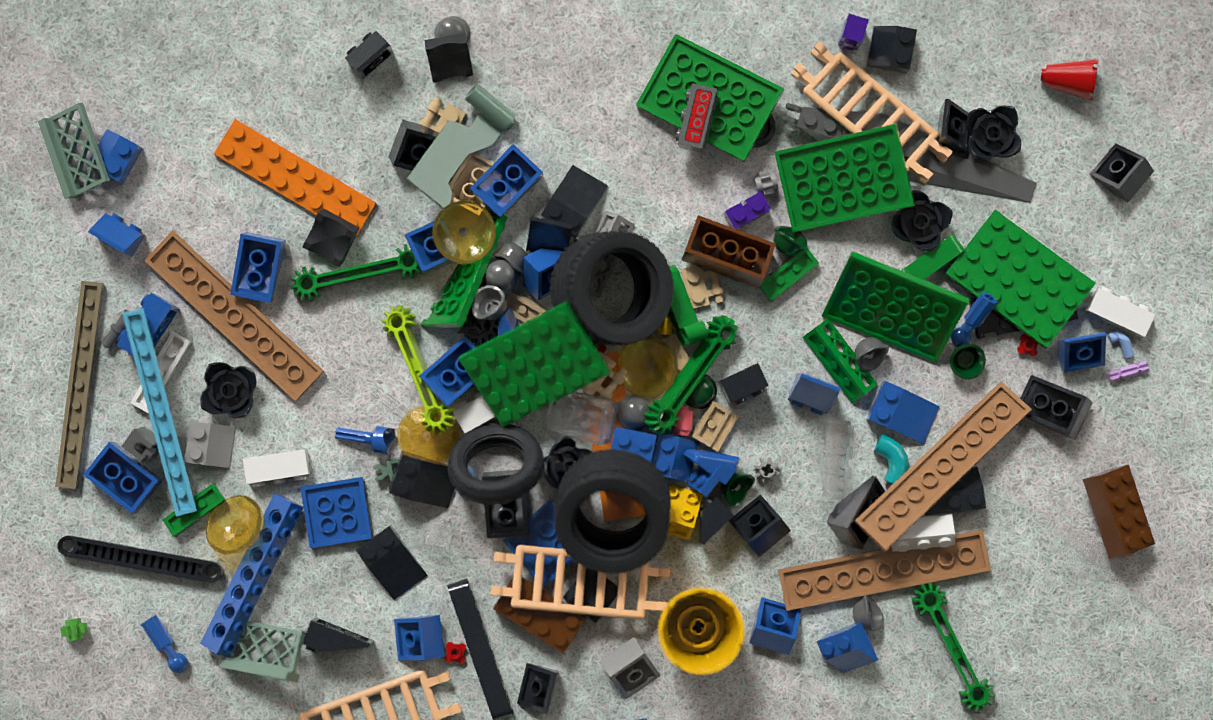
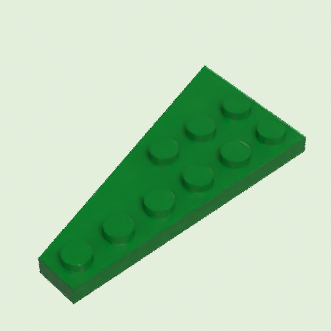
M489 214L476 235L477 242L472 248L469 247L465 252L467 258L462 265H457L442 289L443 296L437 303H433L430 308L433 312L428 320L423 319L420 324L427 329L463 326L467 320V314L477 290L482 284L484 273L490 265L491 256L497 248L499 237L505 229L507 216L503 214L499 217L497 214Z

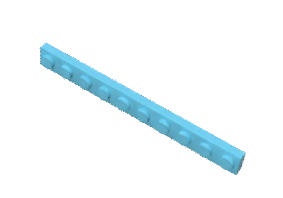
M141 308L122 313L175 514L180 516L195 512L197 510L144 309Z

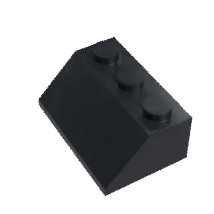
M973 467L923 516L986 508L984 487L978 467Z

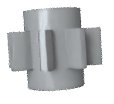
M768 170L759 172V177L754 178L757 193L763 192L764 197L773 195V189L778 188L775 174H769Z
M771 457L768 458L767 462L760 458V466L754 465L758 469L755 477L761 475L762 482H765L766 478L773 482L772 476L779 474L778 471H775V467L779 464H772ZM769 464L772 473H767V476H765L761 468Z

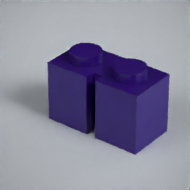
M848 14L838 45L842 46V50L853 52L859 49L869 19Z
M760 191L743 202L744 206L740 202L726 210L724 216L730 226L738 230L767 214L771 208Z

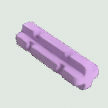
M1146 361L1137 363V365L1133 364L1120 368L1118 371L1108 372V378L1110 382H1116L1120 378L1122 380L1139 375V373L1148 372L1149 366Z

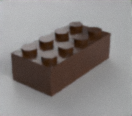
M698 215L682 261L759 289L766 275L776 243Z
M1129 464L1111 468L1083 479L1109 559L1127 556L1155 544Z
M522 576L520 600L532 601L534 583ZM513 578L506 588H513ZM542 589L541 602L553 603L554 596ZM500 596L493 608L563 654L586 619V616L583 614L514 608L511 605L512 597Z

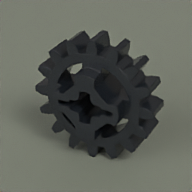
M471 305L468 312V322L463 324L458 334L464 333V336L468 339L471 338V343H475L476 339H478L479 344H483L484 338L490 341V335H497L494 329L498 328V324H496V321H491V326L488 329V320L483 319L480 322L481 327L474 325L476 319ZM474 329L477 330L481 335H473L469 331H472Z

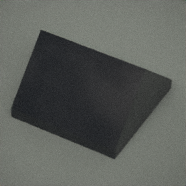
M945 99L940 109L937 131L939 136L936 141L954 152L967 153L969 134L966 129V121L969 113L950 99Z
M526 663L517 704L548 714L558 670Z

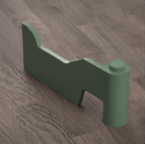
M478 83L473 86L464 99L479 111L472 124L467 127L449 120L406 179L445 211L448 209L452 198V190L448 182L467 155L490 147L502 131L506 128L510 130L516 123L514 119L516 115Z

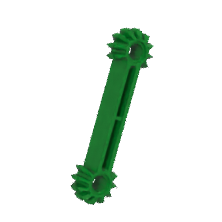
M404 244L403 252L400 248L396 249L400 254L398 257L314 275V267L310 268L309 273L306 267H302L303 274L296 270L295 274L298 278L291 277L290 280L296 284L291 285L290 289H298L294 296L298 297L301 295V301H305L308 295L309 301L312 302L314 301L313 294L318 298L321 297L317 292L321 288L402 270V278L406 279L409 273L410 278L414 279V271L418 275H422V272L418 269L419 265L411 249L409 250L408 245ZM408 256L414 257L415 260L411 267L404 266V259ZM398 262L396 267L371 272L373 267ZM346 274V278L319 283L320 279ZM306 279H312V288L305 290L303 282Z
M721 315L713 317L712 322H707L709 326L707 329L708 338L701 342L660 400H653V405H647L649 410L644 413L647 416L644 422L649 425L648 428L651 431H655L658 434L670 433L671 427H676L675 420H679L676 414L723 349H730L731 344H736L734 339L739 336L736 333L739 327L734 325L735 321Z
M928 583L926 589L924 584H920L922 592L915 589L914 593L919 596L918 598H911V601L918 602V604L913 606V609L921 608L918 613L920 616L924 615L927 610L962 679L966 691H959V695L966 697H963L960 702L962 704L967 703L966 708L968 710L973 707L974 711L978 712L979 706L982 710H987L985 703L993 704L989 697L993 698L995 694L989 691L994 687L993 685H987L988 680L986 678L979 683L940 605L941 603H948V600L941 599V597L946 595V592H939L941 587L939 585H936L933 589V584ZM927 595H933L934 603L931 606H927L924 602ZM935 610L938 611L949 633L948 636L944 635L934 615ZM959 658L962 659L972 678L971 684H969L958 662ZM975 689H981L982 691L979 699H973L972 697Z

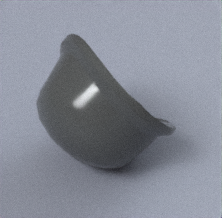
M450 16L441 20L436 25L434 37L439 38L466 33L468 43L470 27L461 17Z
M505 243L493 256L497 259L507 260L515 270L524 275V257L528 255L527 252L515 243Z
M505 260L492 262L483 276L484 286H496L504 294L514 291L520 280L518 271Z
M490 285L480 288L472 302L473 314L479 320L496 321L507 309L505 295L496 286Z
M875 337L860 341L855 348L858 367L863 371H873L878 368L889 351L888 344L882 343ZM874 352L872 358L865 357L867 354L870 355Z
M637 394L624 397L616 408V417L620 425L628 430H641L646 427L647 424L644 421L647 416L644 413L648 412L647 405L649 403Z
M865 595L853 607L854 622H861L865 630L878 631L883 626L884 617L882 610L870 596Z

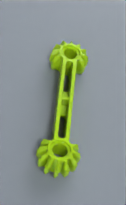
M398 305L397 308L391 306V313L384 312L387 318L381 320L382 323L386 324L382 329L388 332V337H396L426 412L419 414L420 417L425 418L421 424L427 425L426 431L431 432L433 430V434L438 435L440 431L447 433L446 427H453L450 421L456 420V417L451 416L455 409L449 408L450 405L446 407L444 403L442 404L441 400L427 385L425 388L423 381L419 378V375L427 369V366L411 330L412 326H417V323L412 321L416 318V315L410 314L411 309L408 307L404 309L403 305ZM402 318V325L397 328L396 321ZM440 411L441 419L436 422L435 414Z

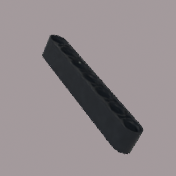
M466 578L447 585L492 719L501 720L514 715V712L510 707L509 697L506 689H504L500 671L497 669L493 651L488 643V636L483 628L479 610L476 608V602L469 588V581Z

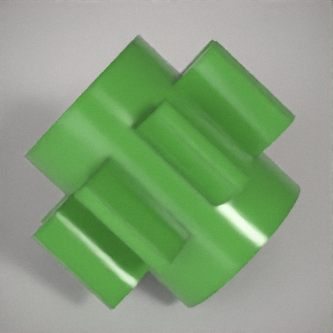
M81 618L65 620V626L60 627L62 637L67 636L68 641L84 639L83 633L88 632L87 622L81 623Z

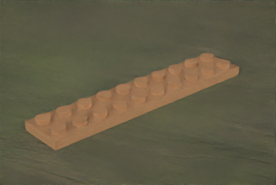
M172 230L144 260L294 401H297L324 372L320 366L247 298L230 295L232 285L175 231Z
M1000 382L855 520V524L886 552L1016 427L1032 409L1005 384Z
M982 529L955 534V545L948 547H932L925 550L913 549L905 552H892V547H890L886 552L883 549L778 569L786 611L991 571Z

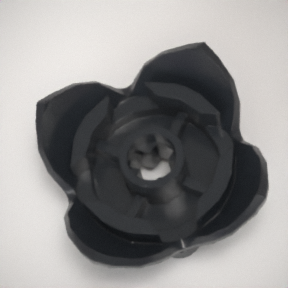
M1001 105L990 111L984 108H977L969 112L966 129L969 134V149L974 157L990 160L993 157L1008 158L1020 152L1021 138L1016 133L1018 114L1015 107ZM995 130L997 137L990 138L988 131Z
M912 190L915 205L902 208L895 214L892 219L891 230L898 239L911 243L915 248L923 251H932L941 241V232L951 223L953 211L942 202H932L924 192ZM917 217L925 220L922 227L916 225Z
M223 362L210 363L204 374L207 386L200 397L201 409L214 415L228 414L233 418L246 417L253 407V393L257 385L255 372L246 366L232 367ZM228 385L235 388L232 396L225 393L228 390L226 388Z
M568 436L558 439L552 446L549 455L544 458V475L549 485L559 490L562 477L568 471L565 470V466L567 465L569 469L574 462L587 454H591L592 451L586 448H577L576 442Z

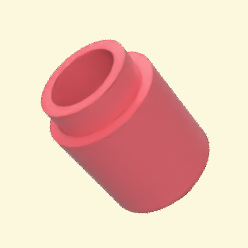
M682 406L676 414L679 420H675L676 427H671L674 435L690 436L693 424V411H689L690 406Z

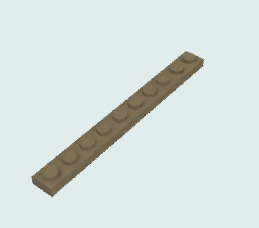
M81 281L55 487L78 489L104 283Z

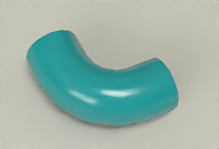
M882 433L873 452L883 456L888 461V471L883 480L893 485L909 470L908 455L901 444Z

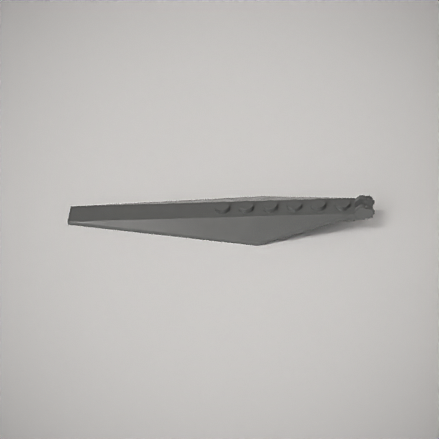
M786 103V109L800 115L798 120L787 115L782 116L781 120L795 125L796 128L801 129L817 141L852 134L822 108L800 107ZM850 111L846 118L855 125L866 112ZM877 113L861 131L882 127L890 116ZM899 120L896 122L899 136H901L910 125ZM918 129L903 145L905 162L929 136L927 133ZM928 149L917 161L920 166L933 173L926 183L931 185L1031 202L1037 184L988 160L978 159L970 152L960 153L953 151L943 164ZM908 171L909 181L919 182L916 176Z

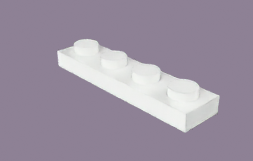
M174 331L171 332L157 356L164 388L191 344L190 340ZM140 385L130 403L149 413L142 386Z

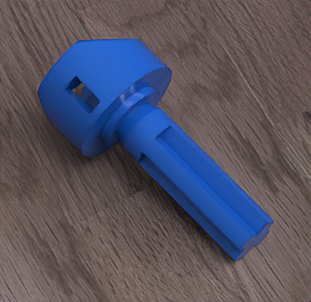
M377 426L374 433L340 427L335 430V439L372 445L373 453L388 456V447L393 439L396 438L394 428Z

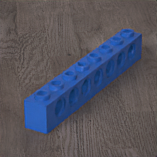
M274 493L200 642L202 646L217 655L230 658L291 536V532L300 518L303 506Z

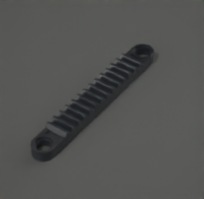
M73 535L62 537L57 544L59 553L72 558L209 583L216 582L223 576L222 566L218 562ZM66 540H71L74 543V549L71 552L64 549V542ZM214 566L217 568L218 574L215 578H210L207 575L208 567Z

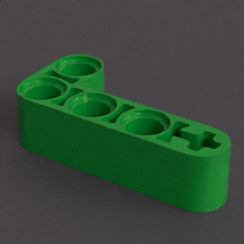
M953 233L941 241L934 250L927 251L901 271L924 280L965 251V249Z
M672 265L670 269L674 290L669 315L681 345L686 347L708 338V331L702 320L698 321L676 265Z

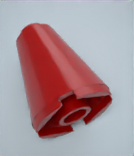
M1092 59L1047 65L1046 69H1042L1040 81H1044V86L1093 101L1094 96H1090V93H1094L1098 68L1094 67V64L1098 65V60Z

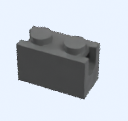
M145 426L132 430L121 445L123 449L139 461L150 460L152 457L156 458L159 455L155 435Z

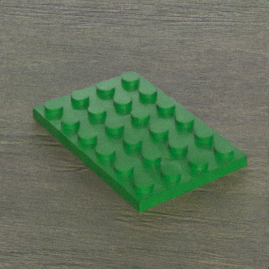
M675 33L637 101L636 107L681 129L683 124L681 114L683 109L687 108L686 94L687 90L692 88V84L717 88L719 95L707 144L745 163L781 98L784 88Z
M897 123L774 152L792 232L915 205Z
M997 210L992 212L965 247V251L958 256L945 273L947 277L976 298L984 292L991 294L998 302L993 311L1045 349L1096 284Z
M851 251L823 310L822 317L937 363L968 305L969 298Z
M567 301L459 357L461 364L502 427L610 373L609 368L585 330L579 324Z

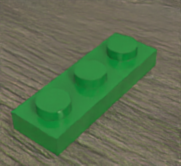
M806 247L766 278L759 289L771 302L819 264V262Z
M212 483L193 497L197 511L176 516L175 511L162 519L173 537H177L227 501L216 484Z

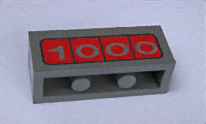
M692 84V88L687 90L686 101L688 104L681 114L682 128L678 129L676 134V141H678L680 148L700 153L705 152L719 95L717 88Z

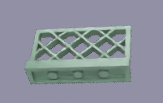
M78 103L50 118H43L38 121L64 199L81 197L84 195L83 193L110 181L83 103ZM77 110L80 114L79 122L72 120L74 112ZM61 118L66 121L63 130H61L58 122ZM71 124L77 126L74 136L68 133ZM82 130L87 135L85 142L79 139ZM67 137L73 140L70 150L65 142ZM77 143L84 146L81 156L75 153ZM89 149L92 150L94 155L92 162L86 159ZM73 156L79 159L77 169L74 168L72 163ZM84 162L90 165L88 175L81 172ZM95 168L99 170L102 178L98 181L93 178ZM80 176L86 179L83 188H81L79 183Z
M248 621L246 624L248 633L243 637L240 636L230 658L227 657L226 660L221 659V668L298 683L300 675L296 674L305 631ZM262 628L265 635L258 640L255 633ZM278 631L281 639L274 643L271 636ZM296 634V643L291 646L288 639ZM251 637L254 644L247 649L244 642ZM268 640L271 647L263 652L261 644ZM284 643L287 651L280 655L277 648ZM241 646L243 653L238 658H235L236 648ZM257 649L260 656L253 661L250 653ZM273 652L276 660L269 664L266 657ZM289 655L292 658L290 668L286 667L283 662Z

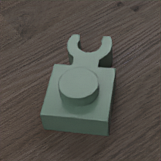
M399 457L387 459V466L382 464L373 465V470L380 469L382 471L381 475L375 476V480L380 481L389 475L391 481Z

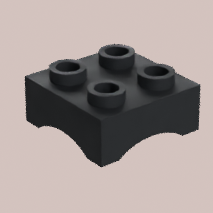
M466 33L425 40V49L433 83L455 76H474Z
M323 208L317 213L312 229L302 247L323 256L333 265L339 267L344 263L359 227Z
M586 568L583 606L595 607L598 572ZM607 577L604 608H608L617 597L618 586ZM576 581L563 596L572 605L575 603ZM586 615L595 623L601 618V616Z

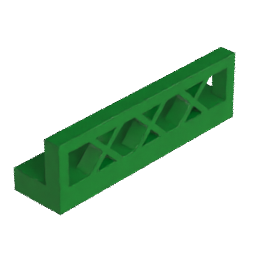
M826 319L803 336L804 340L852 403L877 385V382L868 371H863L858 367L855 353L829 319ZM826 326V328L830 332V336L825 333L822 327ZM836 344L840 345L843 353L837 349ZM849 361H852V363L855 365V369H853L849 365ZM861 377L867 381L868 387L861 381Z

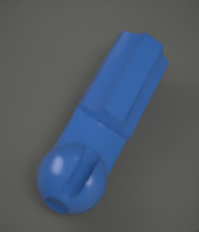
M987 292L980 294L964 316L965 322L961 327L955 328L951 335V341L955 346L959 347L969 344L972 331L975 327L978 328L982 325L998 303L996 298Z
M157 615L141 624L158 651H164L168 656L169 669L175 673H181L186 670L188 666L186 656L176 653L172 647L174 640Z

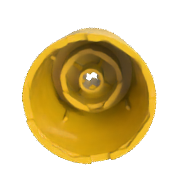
M693 588L678 594L666 605L659 621V641L665 655L675 666L693 674H710L725 668L736 658L744 640V622L739 609L726 595L709 588ZM697 620L699 623H703L699 631H696L695 628L692 629Z

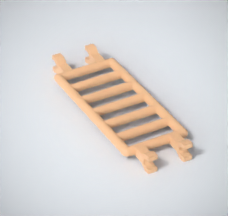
M819 41L814 46L811 55L821 59L827 65L816 77L807 72L800 62L791 73L792 77L806 85L804 94L851 133L861 132L887 102L892 104L897 110L882 126L895 124L903 115L913 122L900 136L902 147L919 128L929 135L905 162L907 172L910 171L924 186L933 173L917 163L921 156L929 149L944 164L953 151L936 141L939 133L852 60L841 52L834 56ZM841 62L849 71L822 98L814 90ZM857 75L865 84L840 111H837L830 103ZM871 89L875 90L881 97L854 125L846 116Z
M518 545L516 547V555L500 552L494 553L493 562L515 564L513 588L492 586L490 596L512 597L511 605L514 608L642 620L645 617V610L663 612L668 602L646 601L648 577L663 579L670 577V569L649 567V562L640 568L637 611L624 610L627 572L619 573L616 609L604 608L606 573L598 572L595 607L583 606L586 567L578 563L574 605L562 604L566 558H571L564 549ZM524 554L537 555L532 601L520 600ZM545 556L557 557L553 603L541 602Z
M419 670L300 713V720H309V718L320 714L323 720H332L329 711L340 707L345 720H354L349 704L359 700L367 720H376L368 697L379 693L389 720H398L388 690L399 686L411 720H420L408 683L419 679L433 720H442L444 717L461 712L462 709L460 703L440 710L437 706L431 686L449 681L451 677L448 671L428 678L424 670Z

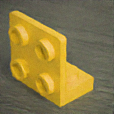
M668 483L671 494L668 534L689 540L695 526L703 494Z

